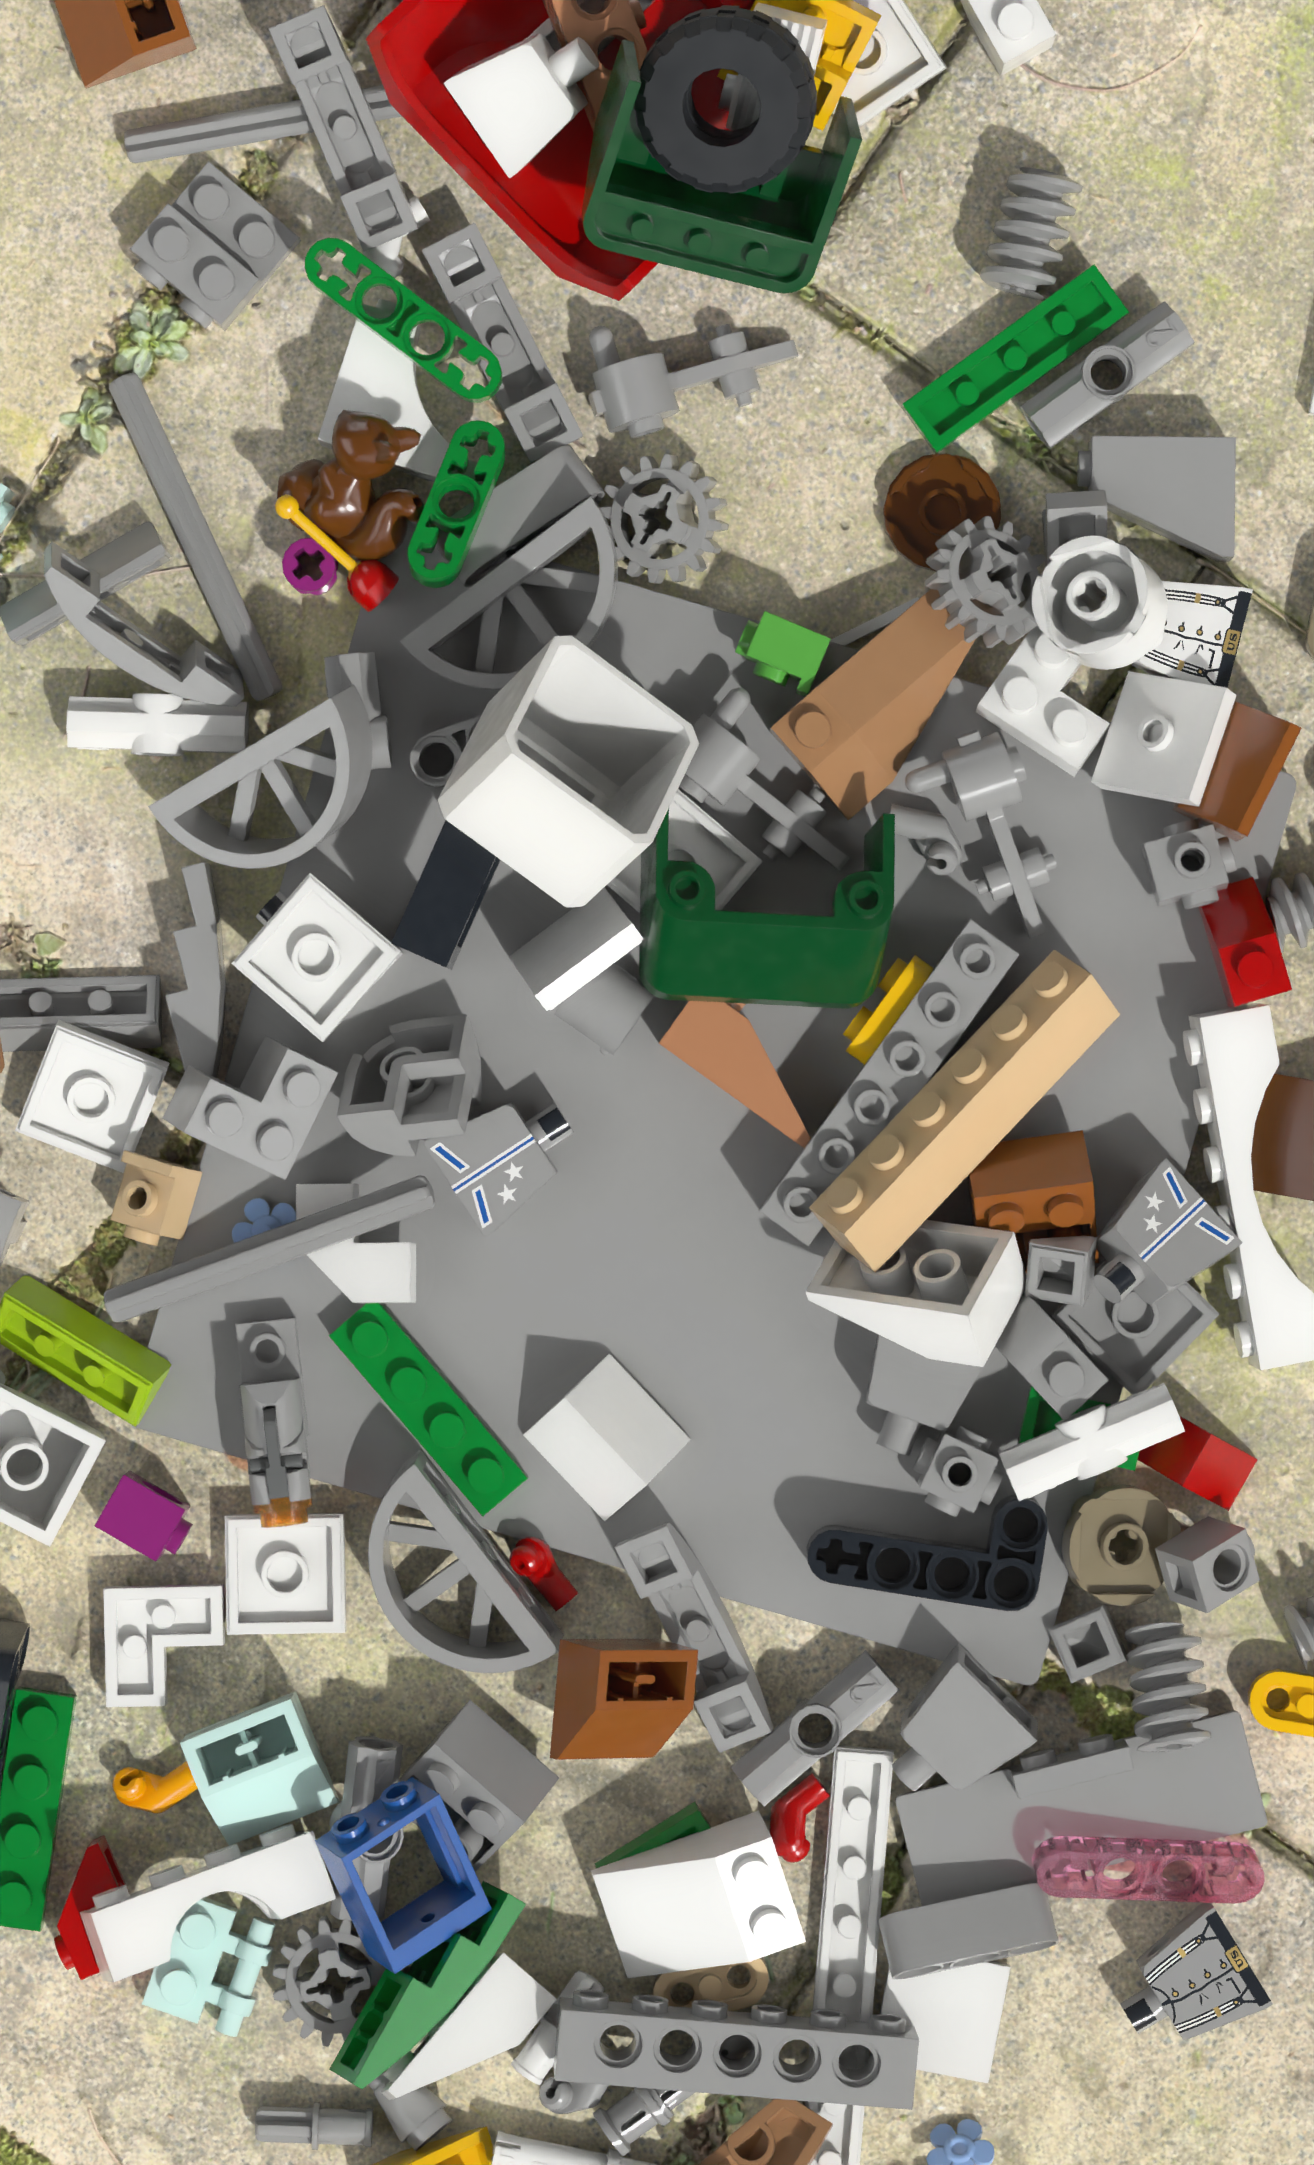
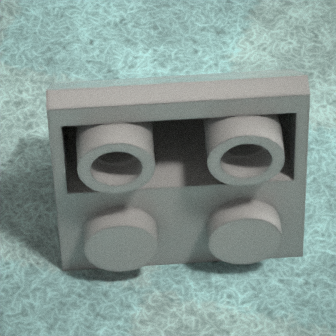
M469 1700L399 1778V1782L407 1781L413 1777L440 1794L476 1872L526 1822L558 1781L559 1777L476 1704ZM416 1819L412 1821V1823L416 1824L419 1827Z

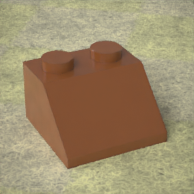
M1235 701L1200 806L1176 803L1173 810L1190 819H1197L1198 823L1204 826L1214 824L1216 832L1234 841L1248 837L1302 728Z

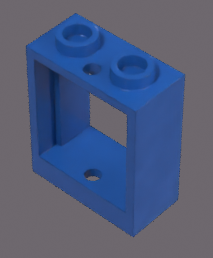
M413 1777L407 1781L397 1782L387 1787L378 1800L358 1813L348 1814L340 1818L333 1824L329 1832L315 1840L368 1956L394 1974L492 1910L440 1794ZM416 1819L444 1881L380 1922L352 1861Z

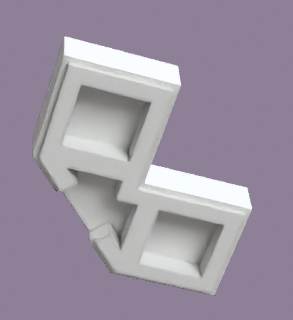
M354 1183L296 1184V1220L358 1198L359 1185ZM359 1236L307 1254L353 1303H416V1243H359Z

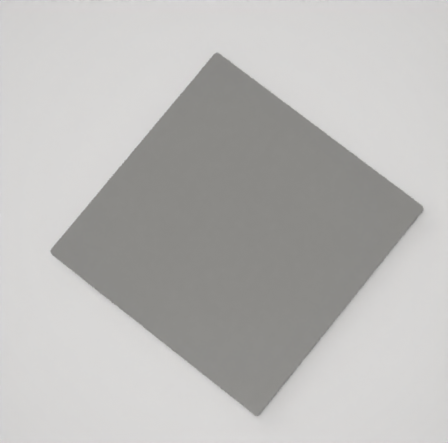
M409 520L406 537L400 547L393 554L377 560L386 564L399 576V581L391 593L375 609L367 612L361 607L348 653H376L382 715H387L392 768L371 770L367 788L352 816L330 837L303 855L287 862L279 890L288 898L306 876L312 873L390 942L393 940L446 821L442 817L438 798L444 787L435 788L427 786L416 778L410 765L412 747L418 739L429 733L481 715L488 702L500 691L467 686L446 679L421 664L400 642L406 635L470 588L465 587L458 577L451 584L441 588H429L414 579L409 569L407 553L417 523ZM436 547L432 553L421 552V555L425 557L427 569L434 570L439 562L447 563ZM550 562L544 567L597 575L555 562ZM617 580L615 599L609 618L602 632L589 649L688 721L692 726L702 713L710 717L730 690L738 687L745 689L750 695V704L729 732L761 758L760 762L748 776L784 805L788 803L797 790L806 795L813 788L820 791L825 798L819 806L827 813L814 829L850 858L843 869L838 871L803 843L791 859L780 853L776 860L773 861L763 853L769 843L761 835L774 819L737 790L726 805L722 806L710 796H707L701 804L679 787L678 789L763 861L722 911L832 916V901L836 887L849 874L864 871V835L883 813L890 814L892 803L943 815L948 820L962 850V859L951 874L942 876L932 873L926 866V860L916 840L895 834L894 908L878 984L898 957L908 964L913 956L916 955L934 968L969 920L977 923L1017 952L1019 956L931 1078L1053 950H1056L1092 974L1120 1015L1001 1141L1083 1130L1094 1185L1097 1237L1136 1183L1165 1158L1184 1177L1199 1126L1194 1108L1193 1090L1199 1089L1201 1086L1197 1065L1190 1066L1185 1055L1183 1031L1191 1030L1188 1016L1227 1009L1228 1006L1199 907L1185 909L1182 900L1157 907L1142 852L1144 843L1165 838L1163 828L1192 819L1174 811L1175 802L1105 790L1091 782L1109 727L1076 776L1073 777L976 713L979 702L990 687L953 677L893 782L848 821L770 733V728L805 697L796 694L799 685L798 681L789 678L784 687L765 680L752 673L756 663L748 661L746 657L735 653L748 620L758 624L760 621ZM521 584L558 636L575 637L584 625L596 598L595 593ZM506 596L503 601L493 674L520 671L544 647ZM483 614L436 648L434 652L461 668L475 672ZM830 642L809 693L859 650ZM326 729L320 751L329 754ZM976 729L979 731L980 737L998 732L1005 748L1016 746L1027 775V780L1018 783L1023 802L1003 809L1018 854L1038 847L1042 857L1053 854L1057 864V868L1048 870L1050 882L1031 888L1045 930V934L1031 939L1028 937L1013 895L994 902L990 892L979 895L974 881L984 878L981 867L1001 860L986 815L966 822L950 782L921 793H913L905 785L906 775L910 771L942 760V751L958 746L956 736ZM439 743L425 748L420 759L421 768L424 773L435 778L448 774L453 768L455 761L452 750L446 745ZM314 771L305 803L316 821H318L330 799L335 778ZM1280 771L1248 837L1239 841L1228 838L1236 864V871L1227 873L1229 884L1253 877L1263 901L1296 790L1295 778ZM1199 823L1200 828L1205 827L1204 825ZM1216 832L1217 839L1225 837L1224 835ZM1186 857L1181 860L1182 866L1188 871L1195 872L1201 869L1200 862L1193 857ZM502 860L498 865L453 969L443 967L396 946L403 954L360 999L324 1042L320 1041L256 984H252L224 1082L240 1088L265 1035L318 1060L337 1071L338 1075L286 1180L206 1143L199 1171L203 1172L184 1238L183 1240H178L171 1266L233 1244L232 1230L237 1223L247 1222L253 1225L244 1213L245 1205L253 1199H264L269 1204L271 1216L273 1208L279 1203H287L296 1211V1184L354 1183L359 1185V1197L418 1175L425 1176L433 1188L435 1206L425 1212L359 1235V1243H416V1303L381 1304L528 1475V1479L486 1515L481 1516L329 1337L333 1331L366 1303H353L307 1255L159 1308L148 1349L171 1363V1367L167 1377L136 1428L247 1460L239 1388L242 1381L235 1324L296 1317L309 1429L307 1446L311 1479L382 1499L399 1469L419 1450H422L481 1528L518 1539L537 1537L544 1540L550 1548L625 1569L614 1548L618 1542L670 1522L688 1544L722 1598L940 1661H944L952 1649L960 1644L992 1676L1023 1685H1032L1037 1682L1051 1638L1048 1628L1053 1627L1069 1576L1062 1554L1064 1528L1071 1516V1509L1075 1501L1084 1495H1091L1093 1493L1097 1475L1083 1480H1078L1076 1477L1057 1485L1055 1488L1047 1489L1031 1497L1043 1509L1047 1517L1048 1531L1036 1597L1027 1607L1019 1611H1003L833 1584L820 1580L811 1571L807 1561L806 1547L810 1537L816 1530L826 1525H840L986 1549L991 1516L995 1506L1003 1498L1016 1495L998 1453L1018 1445L1017 1441L1031 1384L994 1347L946 1431L956 1435L959 1426H962L990 1439L992 1443L988 1451L995 1453L999 1458L995 1469L1004 1473L1001 1483L990 1505L979 1502L974 1513L961 1508L957 1517L925 1503L924 1501L929 1492L919 1488L917 1481L921 1473L914 1471L913 1467L926 1439L930 1438L937 1441L941 1430L921 1424L910 1456L876 1444L888 1411L867 1404L865 1401L877 1334L809 1301L806 1295L808 1286L835 1239L823 1226L811 1244L807 1246L759 1211L803 1150V1147L659 1044L689 1001L667 1000L654 996L615 1054H602L600 1052L601 1046L554 1015L560 1004L552 1010L546 1011L509 958L511 954L574 907L566 908ZM606 885V890L640 933V913ZM637 945L617 960L615 964L641 981L639 975V945ZM878 985L874 993L863 1004L850 1009L746 1004L740 1011V1014L750 1021L810 1137L813 1136L864 1065L845 1051L852 1041L842 1034L863 1006L872 1012L886 994ZM467 1014L477 1039L482 1071L481 1105L470 1106L467 1121L506 1104L513 1103L526 1122L555 1103L574 1131L573 1134L545 1151L558 1172L497 1230L487 1237L483 1236L423 1145V1142L427 1139H419L416 1156H393L372 1150L353 1139L337 1117L345 1073L353 1054L364 1055L374 1044L390 1036V1025L409 1020ZM967 1177L926 1220L973 1226ZM1098 1251L1099 1263H1095V1268H1094V1270H1095V1269L1104 1261V1259H1105V1258L1103 1257V1255H1102L1099 1251ZM1032 1298L1049 1316L1062 1304ZM1050 1316L1108 1379L1089 1399L1111 1404L1119 1402L1123 1386ZM610 1353L691 1440L641 1491L604 1521L523 1434ZM962 1462L953 1464L948 1471L949 1480L957 1485L966 1483L971 1476L970 1467ZM407 1492L398 1503L420 1510ZM1016 1507L1010 1510L1005 1515L1003 1521L1004 1532L1009 1537L1015 1539L1029 1536L1036 1525L1034 1513L1024 1507ZM831 1539L829 1547L824 1549L818 1548L816 1555L825 1558L826 1568L836 1569L837 1563L841 1559L857 1561L859 1567L855 1574L866 1575L865 1555L871 1543L860 1542V1554H854L842 1550L841 1540ZM887 1548L878 1555L875 1562L876 1570L885 1578H898L907 1571L909 1557L901 1549ZM947 1557L936 1566L935 1580L943 1587L955 1588L966 1580L968 1566L962 1559ZM1015 1566L1001 1569L994 1579L995 1591L1004 1597L1019 1595L1026 1585L1025 1572Z

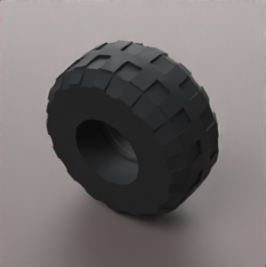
M722 5L718 8H704L690 13L672 24L657 38L647 52L639 70L641 85L635 100L634 113L637 127H639L644 140L643 144L652 158H655L665 169V172L676 180L683 181L695 187V189L710 193L729 192L731 194L744 192L749 188L760 184L764 185L776 178L795 160L803 149L812 130L816 114L817 90L814 71L809 57L805 55L797 38L787 28L785 29L775 22L772 17L757 10L751 11L739 8V6ZM717 68L738 72L746 77L757 90L761 105L760 116L748 127L733 131L714 127L704 121L695 109L691 95L694 79L703 72Z

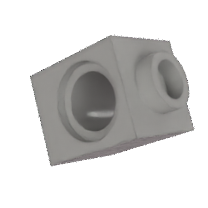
M1209 1516L1155 1548L1169 1600L1205 1613H1209L1260 1581L1254 1560V1544L1247 1534L1246 1528Z

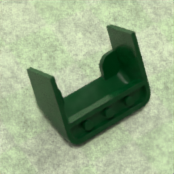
M622 39L594 126L582 206L583 227L587 238L595 246L604 250L776 293H793L804 288L815 274L862 142L852 99L840 96L822 149L804 145L795 160L776 178L766 184H760L749 188L747 191L731 194L729 192L710 193L698 190L683 181L676 180L665 172V169L655 158H652L643 144L644 140L639 127H637L634 113L635 100L641 85L634 42Z
M668 809L653 842L641 853L640 935L643 937V940L639 944V975L644 987L651 994L667 1000L850 1009L863 1004L874 993L879 981L894 908L895 814L883 813L864 835V871L851 873L838 884L833 894L832 916L715 910V884L707 870L694 862L668 860Z

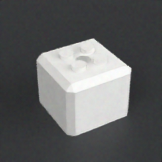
M554 636L488 702L438 798L440 811L445 820L566 908L583 907L653 842L699 746V741L692 724L573 636Z

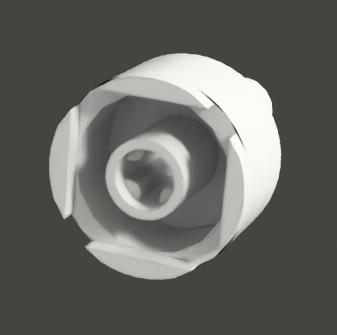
M1084 536L1063 544L1049 557L1051 561L1046 566L1041 577L1037 576L1033 586L1032 609L1040 630L1070 657L1087 667L1104 670L1116 669L1136 662L1161 644L1168 611L1165 588L1157 573L1132 550L1103 536ZM1107 595L1106 600L1102 602L1101 597Z

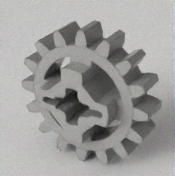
M664 454L659 468L653 457L643 456L640 457L641 472L638 473L633 468L626 466L619 469L621 477L625 482L622 487L606 485L604 490L614 499L612 507H602L600 509L605 518L611 519L610 529L613 539L617 543L615 547L617 562L630 559L626 572L629 576L639 577L648 568L649 583L662 584L667 570L673 582L686 581L685 566L688 565L694 571L703 572L707 569L705 561L701 556L703 552L719 554L722 550L712 537L714 531L728 530L729 524L716 520L715 511L724 508L727 505V501L722 498L710 497L709 492L717 483L714 477L706 476L699 480L696 479L700 464L687 461L678 470V457ZM669 479L667 484H662L658 493L647 495L639 492L651 482ZM693 499L698 508V524L695 523L691 509ZM657 509L666 510L665 516L672 521L669 529H659L661 522L654 517ZM628 515L632 518L636 533L633 539L628 528ZM678 543L687 547L674 557L657 559L659 554H664L668 545Z
M991 516L983 517L976 524H973L970 519L964 520L938 539L935 543L938 550L930 555L926 561V564L937 572L925 580V587L938 590L940 595L931 604L933 610L946 608L950 614L946 620L945 627L950 630L961 624L965 627L964 641L968 643L983 635L986 648H993L1002 640L1007 645H1010L1038 626L1032 609V590L1037 576L1041 577L1042 575L1038 573L1037 567L1046 560L1044 554L1031 556L1027 551L1032 541L1029 535L1019 540L1013 538V523L1009 521L995 530Z
M327 1915L320 1918L318 1933L313 1934L305 1925L298 1928L297 1935L301 1943L299 1947L292 1943H284L280 1952L290 1961V1964L275 1965L272 1975L286 1980V1984L275 1989L273 1993L274 2000H289L291 2004L282 2017L285 2023L299 2017L304 2022L300 2036L305 2039L314 2029L322 2031V2046L329 2047L334 2034L342 2033L343 2040H346L360 2013L357 2014L356 1996L360 1990L369 1989L372 1985H377L386 1968L368 1956L358 1933L352 1930V1921L343 1920L340 1928H332ZM342 1943L359 1949L368 1959L359 1961L344 1952ZM318 1948L319 1964L315 1971L304 1973L303 1976L298 1977L299 1967L303 1959L313 1949ZM330 1968H337L341 1977H351L344 1993H337L334 1985H324L322 1983L327 1979ZM316 2001L330 2010L332 2018L318 2014L307 2003Z

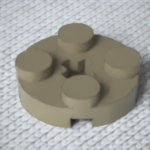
M1131 1485L1106 1486L1098 1489L1091 1495L1080 1497L1073 1504L1071 1516L1067 1520L1062 1538L1063 1560L1071 1581L1094 1598L1116 1606L1140 1604L1156 1595L1153 1591L1158 1589L1164 1582L1155 1548L1180 1534L1181 1529L1173 1513H1170L1164 1503L1150 1492ZM1125 1530L1127 1537L1135 1539V1547L1124 1552L1123 1560L1116 1561L1115 1552L1109 1550V1544L1111 1539L1116 1538L1117 1532Z

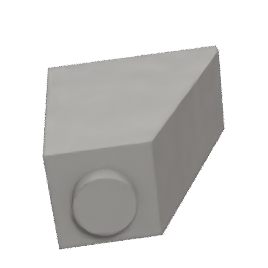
M1092 436L1088 442V451H1078L1077 485L1079 487H1088V491L1105 490L1107 511L1216 562H1230L1234 558L1236 437Z

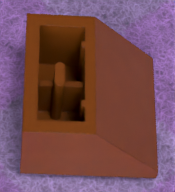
M54 0L86 89L197 49L180 0Z
M1083 1130L1001 1141L967 1176L973 1226L1014 1232L1026 1273L1031 1239L1070 1236L1097 1237L1094 1185ZM1096 1249L1095 1263H1099V1256H1098V1250H1097V1249Z
M657 1638L560 1639L550 1758L556 1760L654 1758L693 1710L698 1649Z

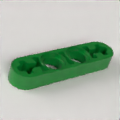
M325 238L317 241L310 247L305 257V271L310 283L320 293L459 398L468 402L481 403L489 400L498 392L502 384V369L498 358L488 348L349 243L339 238ZM338 252L344 254L343 267L356 279L359 277L361 268H365L371 273L357 284L350 301L341 296L350 287L338 276L332 275L326 281L319 278L323 269L318 259L323 254L330 258L336 256ZM376 286H385L391 289L397 297V306L394 312L389 317L383 319H375L369 316L363 308L365 294ZM424 322H433L439 325L445 334V342L442 348L431 355H422L416 352L410 343L413 329ZM456 340H460L467 345L458 351V355L470 365L475 366L481 359L488 363L485 372L490 382L487 386L483 387L475 383L470 389L463 387L465 375L461 369L451 362L446 373L436 368L450 357Z

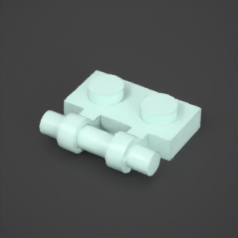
M206 1897L202 1898L185 1912L176 1926L171 1943L170 1962L154 1967L142 2005L196 2024L200 2020L206 2002L217 2005L221 2008L215 2030L224 2035L237 2037L243 2018L251 2016L256 1998L252 1996V1992L261 1966H268L273 1952V1947L269 1943L276 1924L260 1917H253L247 1936L232 1932L231 1928L238 1908ZM223 1952L239 1958L230 1986L213 1981Z

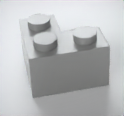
M265 1035L240 1088L188 1065L164 1113L163 1119L196 1139L286 1180L338 1072L318 1060Z

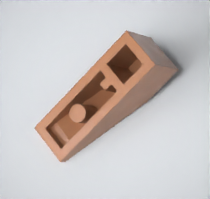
M689 1001L659 1044L801 1147L805 1148L811 1137L750 1021L740 1014V1011L746 1004Z

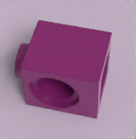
M128 1471L121 1478L94 1526L156 1562L162 1557L165 1550L175 1555L193 1525L184 1519L191 1505L134 1472Z

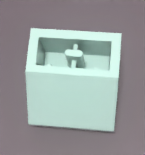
M296 1691L186 1734L180 1742L200 1796L229 1846L340 1801Z

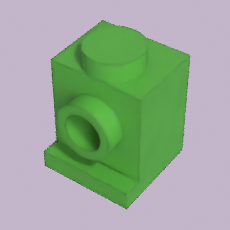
M764 611L759 624L748 620L735 653L746 657L748 661L756 663L752 673L765 680L784 687L789 678L798 681L799 685L796 694L806 697L817 675L831 638Z

